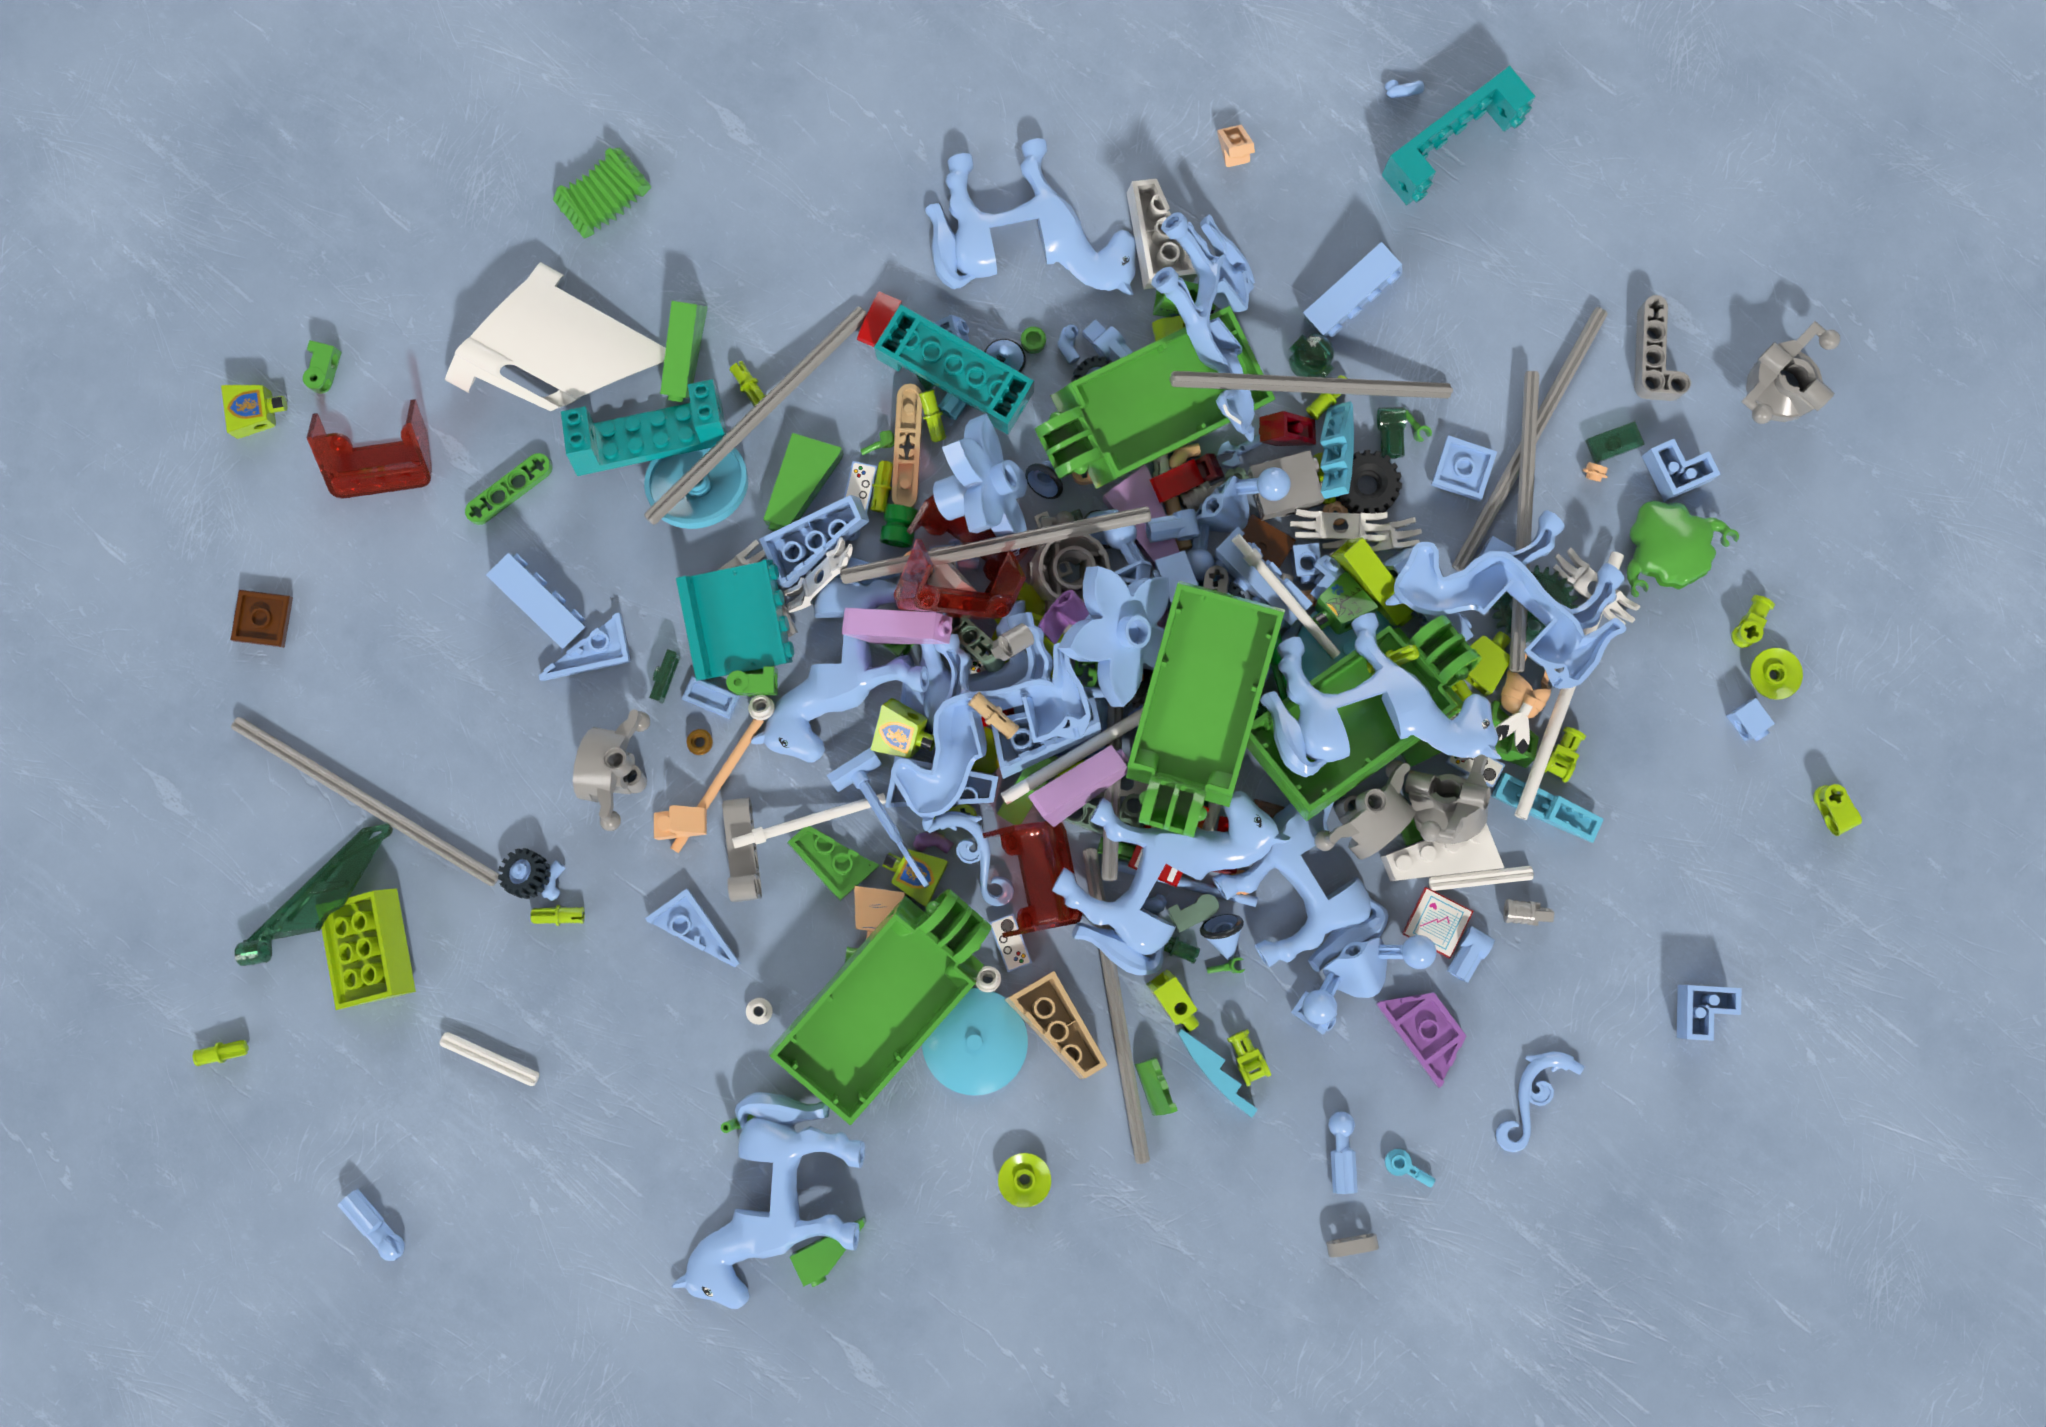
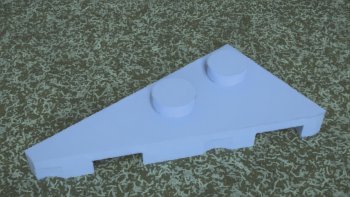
M615 613L612 616L613 618L600 628L597 627L590 633V636L582 639L566 652L567 654L557 662L547 666L544 672L539 674V680L546 681L631 662L621 613Z
M685 889L645 918L647 922L658 926L733 967L741 964L689 889Z

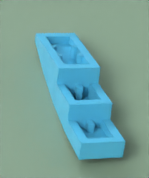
M1351 401L1331 406L1326 412L1320 443L1324 448L1320 465L1324 472L1321 488L1324 499L1349 494L1354 454V417Z
M1501 773L1491 797L1516 809L1526 783L1507 773ZM1538 788L1529 812L1530 816L1591 843L1594 842L1604 820L1588 810L1560 796H1554L1541 788Z
M1179 1028L1177 1031L1178 1036L1205 1076L1227 1099L1252 1118L1258 1109L1236 1094L1242 1084L1220 1070L1225 1059Z

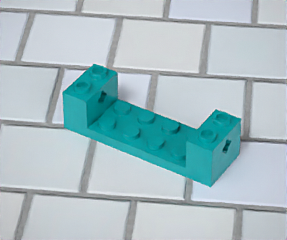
M1508 66L1390 155L1381 176L1406 206L1412 201L1419 202L1428 194L1426 190L1433 184L1432 179L1436 173L1426 160L1429 151L1433 148L1436 150L1440 149L1447 143V138L1453 133L1455 135L1460 134L1468 126L1467 123L1470 120L1474 119L1476 121L1486 112L1504 132L1510 127L1517 128L1525 121V115L1532 109L1530 105L1536 96L1512 67Z
M901 304L874 346L877 360L898 372L903 366L982 413L987 414L992 425L1009 435L1034 393V380Z
M713 379L688 384L690 403L594 423L586 406L561 411L565 451L576 475L581 476L712 448L727 434L722 402Z

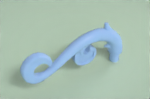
M948 811L935 816L932 826L928 830L929 833L945 828H951L956 831V827H961L969 831L975 838L978 849L971 850L970 846L973 845L974 841L964 838L959 841L956 853L964 863L972 864L980 860L979 883L983 899L988 904L997 907L1009 903L1013 898L1014 887L1007 878L994 876L991 880V883L1001 886L1002 893L999 895H992L987 889L991 851L987 835L978 823V821L982 820V817L971 816L957 811Z
M1556 1051L1526 1056V1060L1530 1061L1521 1076L1518 1091L1523 1135L1518 1141H1511L1508 1137V1132L1513 1127H1519L1518 1122L1509 1120L1501 1123L1496 1129L1495 1136L1497 1143L1505 1151L1518 1152L1527 1146L1531 1133L1530 1103L1537 1106H1545L1553 1098L1554 1090L1551 1084L1546 1081L1535 1082L1539 1091L1538 1093L1532 1092V1082L1536 1075L1548 1067H1553V1072L1562 1068L1565 1071L1569 1069L1580 1075L1584 1065L1575 1061L1573 1056Z

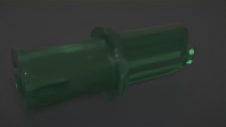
M1178 936L1175 938L1171 937L1167 944L1164 945V951L1168 952L1169 956L1175 955L1192 964L1196 962L1195 958L1198 957L1200 952L1199 947H1194L1180 941Z

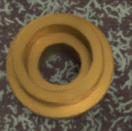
M696 729L688 735L687 747L695 755H704L711 750L713 738L706 730ZM698 738H703L705 741L702 747L696 746Z

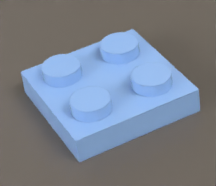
M1448 435L1431 486L1481 501L1497 451Z

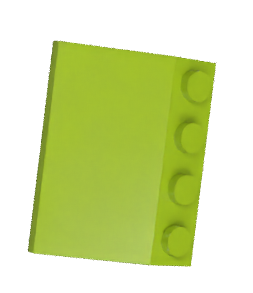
M397 888L373 890L318 906L336 1010L416 992Z

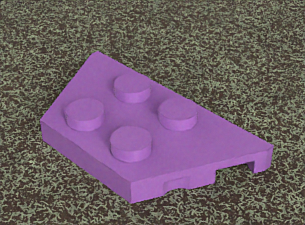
M1432 992L1378 1001L1376 1006L1438 1088L1443 1086L1445 1082L1443 1080L1450 1066L1453 1065L1456 1054L1464 1043L1466 1034L1436 994Z

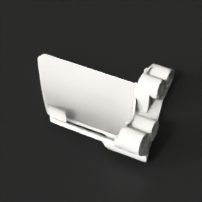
M540 262L528 279L513 291L485 319L475 332L457 348L445 380L470 393L469 389L477 377L542 408L553 411L569 405L582 396L606 385L663 363L666 348L557 288L561 277H564V275ZM505 365H515L554 386L559 391L541 398L503 377L500 374V369Z

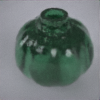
M1302 334L1289 348L1293 353L1288 358L1289 366L1296 376H1320L1325 378L1334 369L1331 365L1334 358V348L1329 339L1323 335L1311 334L1307 338Z

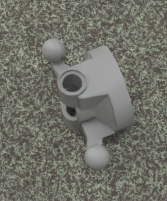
M1814 321L1796 341L1791 340L1779 344L1774 342L1759 357L1748 374L1747 396L1741 401L1752 411V419L1756 423L1765 424L1770 420L1788 422L1799 419L1814 409L1819 411L1833 397L1835 393L1823 383L1818 366L1809 356L1800 351L1815 335L1819 337V344L1823 349H1835L1840 343V335L1837 331L1825 330ZM1780 371H1788L1793 374L1798 380L1799 387L1790 385L1785 375L1782 376Z
M1061 511L1055 517H1041V528L1075 520L1070 512ZM1089 534L1042 544L1033 556L1032 562L1027 563L1026 576L1028 585H1033L1037 594L1045 601V613L1057 598L1068 590H1073L1084 602L1083 580L1086 567L1100 566L1110 570L1108 553L1101 543ZM1065 561L1071 562L1074 565L1080 563V579L1072 583L1064 581L1058 575L1057 565ZM1069 624L1063 633H1066L1072 625Z
M635 709L630 711L628 719L620 724L616 731L596 727L588 730L580 743L574 763V792L579 799L592 802L599 801L601 805L599 812L600 825L607 831H614L621 824L620 815L613 811V793H639L647 785L646 776L635 765L634 755L626 752L629 740L634 732H643L650 726L649 715ZM637 774L636 780L628 783L629 777Z
M1479 755L1474 758L1468 779L1454 774L1435 776L1413 770L1409 772L1405 791L1409 794L1411 806L1416 811L1413 817L1416 828L1424 840L1456 844L1468 841L1481 832L1487 823L1488 804L1491 795V788L1487 787L1483 777L1488 757ZM1457 757L1458 759H1460V760H1462V761H1463V760H1469V759H1471L1470 757H1468V758Z
M1398 760L1389 762L1386 767V774L1389 779L1381 790L1371 789L1362 792L1358 796L1353 795L1340 799L1336 803L1335 812L1343 825L1334 828L1331 832L1327 830L1318 832L1314 839L1316 847L1322 851H1329L1340 838L1351 836L1352 839L1349 842L1348 848L1358 859L1363 860L1381 850L1400 834L1411 822L1416 812L1400 793L1404 777L1410 770L1409 764ZM1349 802L1354 806L1352 811H1348L1347 806Z

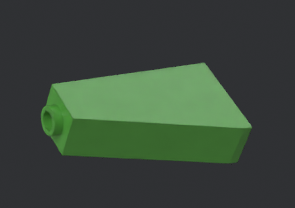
M671 301L660 394L668 395L667 400L683 402V398H690L688 384L694 383L708 306Z
M792 433L763 519L766 525L769 526V530L777 531L801 519L842 460L844 453L841 447Z

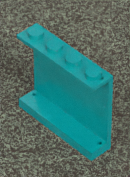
M765 559L762 562L676 578L696 681L729 675L737 670L745 672L793 662L794 646L788 640L789 621L787 616L783 615L782 605H784L783 592L778 589L777 579H779V570L777 565L773 564V560Z

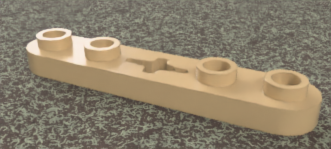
M910 383L903 385L897 393L892 501L893 504L914 508L918 500L923 407L919 393H922L918 386ZM907 435H910L911 446H915L914 449L909 451V460H905L904 449L900 448V446L905 445Z

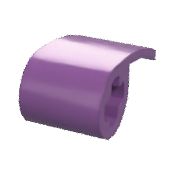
M1068 590L1062 593L1051 605L1038 627L1042 629L1045 636L1053 644H1056L1069 624L1074 625L1078 621L1086 619L1089 612L1079 596L1073 590Z

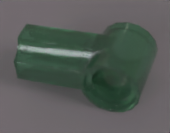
M1384 407L1377 410V429L1380 431L1381 456L1384 458L1386 455L1391 457V459L1405 456V407Z

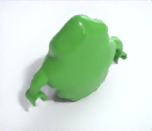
M1659 501L1644 503L1639 508L1636 522L1630 528L1629 533L1631 541L1636 545L1633 559L1629 562L1626 572L1627 580L1631 585L1630 592L1632 596H1639V592L1635 588L1636 586H1641L1645 592L1648 591V583L1638 579L1640 572L1643 575L1654 577L1657 583L1663 587H1673L1679 590L1692 584L1699 578L1707 575L1708 571L1711 570L1712 561L1716 555V550L1711 545L1713 533L1716 531L1722 534L1720 542L1724 547L1730 545L1726 539L1727 535L1737 542L1739 540V533L1734 529H1730L1726 523L1717 518L1710 517L1705 519L1690 515L1686 506L1681 503H1664Z

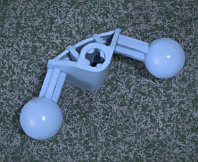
M1277 467L1268 468L1258 478L1239 479L1236 476H1230L1226 482L1215 488V491L1204 500L1203 504H1200V508L1196 512L1200 536L1193 539L1192 549L1186 553L1196 581H1203L1206 571L1210 567L1215 566L1213 556L1207 551L1209 531L1233 532L1237 527L1243 530L1249 518L1247 494L1260 493L1263 498L1269 501H1278L1284 498L1290 490L1291 481L1289 475L1283 469Z
M1132 525L1104 531L1103 535L1106 543L1114 549L1121 550L1129 564L1114 572L1122 578L1127 587L1136 580L1150 578L1152 565L1143 559L1134 543L1137 536L1136 526Z
M1423 935L1411 936L1403 945H1384L1381 938L1348 944L1336 959L1324 966L1323 973L1326 978L1320 990H1314L1305 997L1303 1001L1304 1015L1315 1024L1330 1022L1337 1013V1002L1334 998L1336 990L1358 998L1373 997L1381 991L1385 983L1387 959H1403L1408 966L1414 969H1425L1436 958L1435 944L1431 939Z

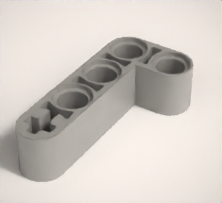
M1659 295L1649 297L1637 312L1634 388L1636 394L1643 399L1674 401L1689 390L1691 380L1684 372L1666 370L1668 304ZM1647 331H1652L1656 335V339L1650 338ZM1646 355L1653 357L1655 364L1649 363ZM1645 380L1651 381L1654 384V389L1647 387ZM1671 382L1677 383L1680 391L1673 389Z
M748 797L723 801V817L730 878H728L730 901L741 902L761 899L762 889L756 844L752 843L734 848L732 838L752 833V829H754L751 800Z

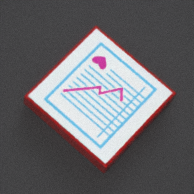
M1424 887L1402 935L1408 938L1414 935L1426 936L1435 944L1437 953L1451 959L1474 911Z

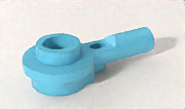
M1393 1149L1385 1157V1167L1391 1174L1395 1176L1408 1174L1430 1188L1434 1185L1436 1179L1412 1165L1411 1157L1406 1151Z

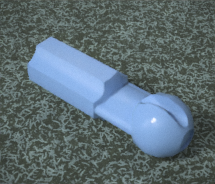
M1336 1112L1330 1117L1328 1123L1331 1133L1336 1137V1149L1331 1151L1333 1193L1354 1194L1358 1193L1356 1151L1350 1148L1349 1136L1354 1131L1355 1122L1349 1113Z
M359 1189L352 1191L338 1204V1207L362 1235L366 1236L374 1245L382 1259L394 1261L403 1254L405 1249L403 1239L391 1230L385 1223L384 1218Z

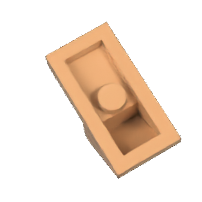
M1242 125L1217 130L1227 167L1250 162V153H1255L1254 142Z
M671 805L669 806V811L654 813V838L657 840L707 835L706 808Z

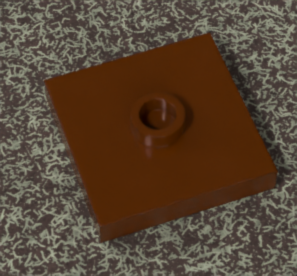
M1253 514L1250 516L1246 527L1242 530L1245 533L1242 536L1245 541L1251 544L1255 543L1261 550L1262 559L1265 562L1267 560L1273 562L1278 568H1280L1296 542L1294 538L1267 522L1261 521L1260 518Z
M239 590L230 640L233 642L285 648L293 597Z

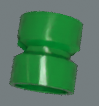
M898 504L886 505L883 518L886 525L882 526L880 542L894 547L911 548L915 535L912 527H915L917 524L918 510Z

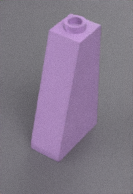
M1146 465L1103 496V502L1109 510L1117 509L1121 512L1147 506L1150 509L1151 519L1166 516L1162 504L1159 503L1149 480L1151 475ZM1146 523L1135 525L1137 536L1134 543L1154 569L1155 560L1180 552L1175 539L1150 543L1146 535Z
M845 608L842 634L874 644H950L952 617L937 612Z
M1110 745L1036 790L1028 797L1041 816L1055 827L1124 777L1128 771L1126 764L1129 762V759L1122 749L1116 751Z

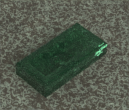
M1635 421L1585 440L1594 464L1645 445Z
M667 649L661 667L657 666L654 671L653 681L655 683L649 698L655 702L663 704L681 658L677 652Z

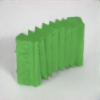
M621 148L607 149L605 151V161L598 159L599 165L594 164L595 171L589 169V177L582 174L583 181L576 178V185L569 182L570 189L562 185L556 188L553 201L583 238L594 235V227L601 230V222L609 225V219L617 221L616 213L624 215L623 206L631 209L630 200L637 202L636 195L643 197L651 189V185L644 178V175L640 173L631 162L630 157H627Z

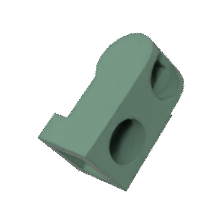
M1205 894L1198 897L1194 904L1180 910L1178 904L1166 910L1176 926L1177 932L1180 933L1215 915L1219 909V903L1213 895Z

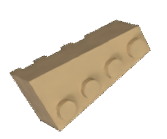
M1055 971L1004 999L1079 1079H1085L1108 1065Z

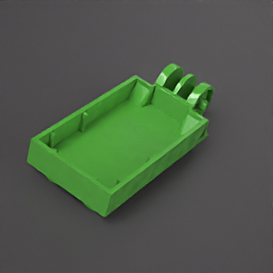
M1231 306L1211 314L1210 320L1219 317L1242 346V353L1237 357L1243 374L1264 375ZM1186 327L1087 374L1050 395L1057 411L1050 415L1048 421L1037 426L1035 431L1059 479L1074 472L1077 474L1087 472L1097 489L1231 423L1216 404L1220 393L1230 389L1171 386L1169 379L1173 371L1218 373L1216 370L1205 366L1199 360L1187 334ZM1250 390L1254 402V411L1275 400L1272 391Z
M1182 581L1177 583L1127 766L1126 778L1149 784L1147 790L1139 795V801L1142 804L1139 817L1140 823L1194 838L1198 822L1203 821L1207 817V810L1203 807L1204 801L1230 807L1285 609Z
M1441 615L1422 626L1411 639L1406 636L1400 627L1393 629L1391 626H1388L1376 634L1378 647L1384 654L1388 650L1396 651L1408 645H1416L1419 657L1400 665V667L1420 680L1429 690L1435 704L1449 719L1461 711L1463 701L1451 687L1460 680L1466 679L1469 673L1479 664L1482 657L1475 649L1469 646L1465 641V637L1456 631L1446 615ZM1355 649L1312 679L1310 683L1323 694H1339L1357 687L1372 677V673H1369L1367 669L1368 661L1357 653ZM1383 694L1337 708L1349 740L1350 756L1334 762H1327L1318 772L1308 777L1298 775L1285 766L1274 740V725L1269 710L1254 720L1247 749L1306 822L1421 740L1414 735H1410L1405 739L1399 738L1381 699ZM1289 697L1285 698L1282 701L1284 706L1298 720L1300 716L1299 705L1294 703ZM1307 757V760H1308L1309 762H1314V761H1315V760H1312V759H1310L1309 757Z
M951 889L945 890L934 901L929 902L924 912L909 898L904 896L771 1046L769 1056L851 1126L976 984L977 976L984 964L972 954L981 948V944L991 930V925Z

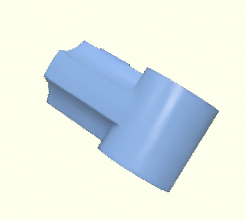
M1112 326L1092 343L1097 354L1100 357H1106V361L1111 360L1114 362L1133 353L1126 345L1123 336Z
M1194 509L1181 510L1173 513L1171 516L1152 518L1150 522H1146L1145 530L1150 543L1176 538L1178 541H1185L1200 536Z
M1470 926L1462 936L1459 943L1460 948L1447 972L1468 983L1481 959L1483 960L1489 954L1495 940L1475 927Z

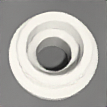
M757 695L751 699L748 710L752 718L765 720L772 716L775 706L769 697ZM761 707H766L765 709L758 711Z
M984 966L977 976L975 985L983 992H993L1000 986L1001 975L996 968ZM985 977H990L993 981L991 983H985L983 979Z
M755 998L746 1007V1016L753 1024H764L770 1020L773 1014L772 1005L764 998ZM757 1006L763 1008L762 1016L755 1015L754 1010Z

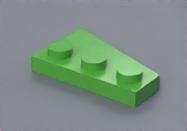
M811 826L800 830L787 843L839 901L844 899L855 889V886H858L880 866Z

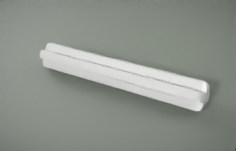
M1532 866L1434 876L1429 878L1428 883L1431 890L1437 891L1532 880L1534 873Z
M449 1032L444 1033L440 1040V1046L529 1086H534L539 1079L538 1072Z

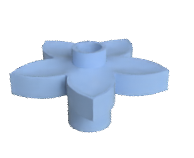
M987 414L969 420L965 427L964 438L942 447L954 475L934 483L933 494L940 513L947 520H954L965 516L969 532L979 533L991 528L995 536L999 537L1027 531L1023 513L1016 501L1022 498L1027 490L1025 473L1015 462L1003 460L999 438Z
M1100 566L1086 567L1083 580V598L1089 615L1086 619L1078 621L1064 634L1058 649L1069 658L1077 661L1098 662L1097 676L1103 696L1111 707H1124L1136 694L1142 680L1143 669L1154 670L1165 630L1158 627L1157 622L1165 613L1168 605V577L1142 578L1134 581L1127 587L1122 578L1112 570Z

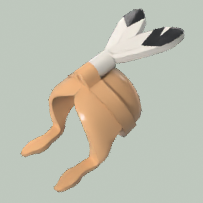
M1509 669L1505 686H1503L1500 694L1502 706L1513 715L1495 727L1498 741L1514 732L1515 747L1521 754L1525 753L1529 746V718L1535 717L1542 711L1551 694L1546 670L1541 679V688L1533 690L1526 679L1519 673L1511 672Z

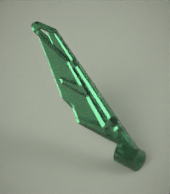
M382 824L362 828L247 940L237 944L235 948L236 962L240 966L267 963L272 957L271 940L320 931L327 917L345 905L383 839L389 837L393 832L392 826ZM379 831L382 832V833L378 834L377 836H375V837H373V838L370 839V837L372 836V834H373L374 832H379Z

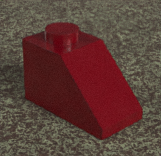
M1286 411L1259 417L1260 442L1273 446L1316 445L1315 419Z

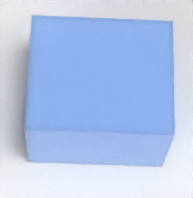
M1095 319L1083 330L1082 335L1092 344L1106 329Z

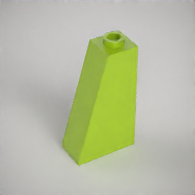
M1363 537L1348 539L1330 556L1340 563L1341 568L1347 571L1377 604V611L1389 621L1391 626H1403L1412 618L1411 613L1414 610L1406 604L1401 603L1393 606L1385 604L1387 599L1395 593V579Z

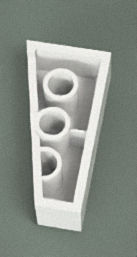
M1158 180L1132 181L1127 191V198L1143 289L1155 288L1151 285L1152 278L1165 267H1172L1179 275L1178 278L1193 283L1197 274L1187 252L1175 239H1170L1161 230L1162 223L1171 213Z
M1487 823L1479 834L1468 841L1444 844L1424 840L1381 857L1390 881L1504 868Z

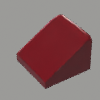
M1207 453L1195 460L1204 482L1208 481L1211 483L1224 477V473L1214 453Z

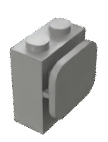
M1310 450L1250 466L1248 470L1249 478H1258L1264 470L1271 467L1283 469L1290 477V490L1281 500L1269 501L1263 498L1260 493L1254 494L1261 521L1296 514V509L1307 511L1312 507L1320 506L1325 500L1321 493L1323 481L1319 482L1317 475L1319 464L1317 458L1312 457Z

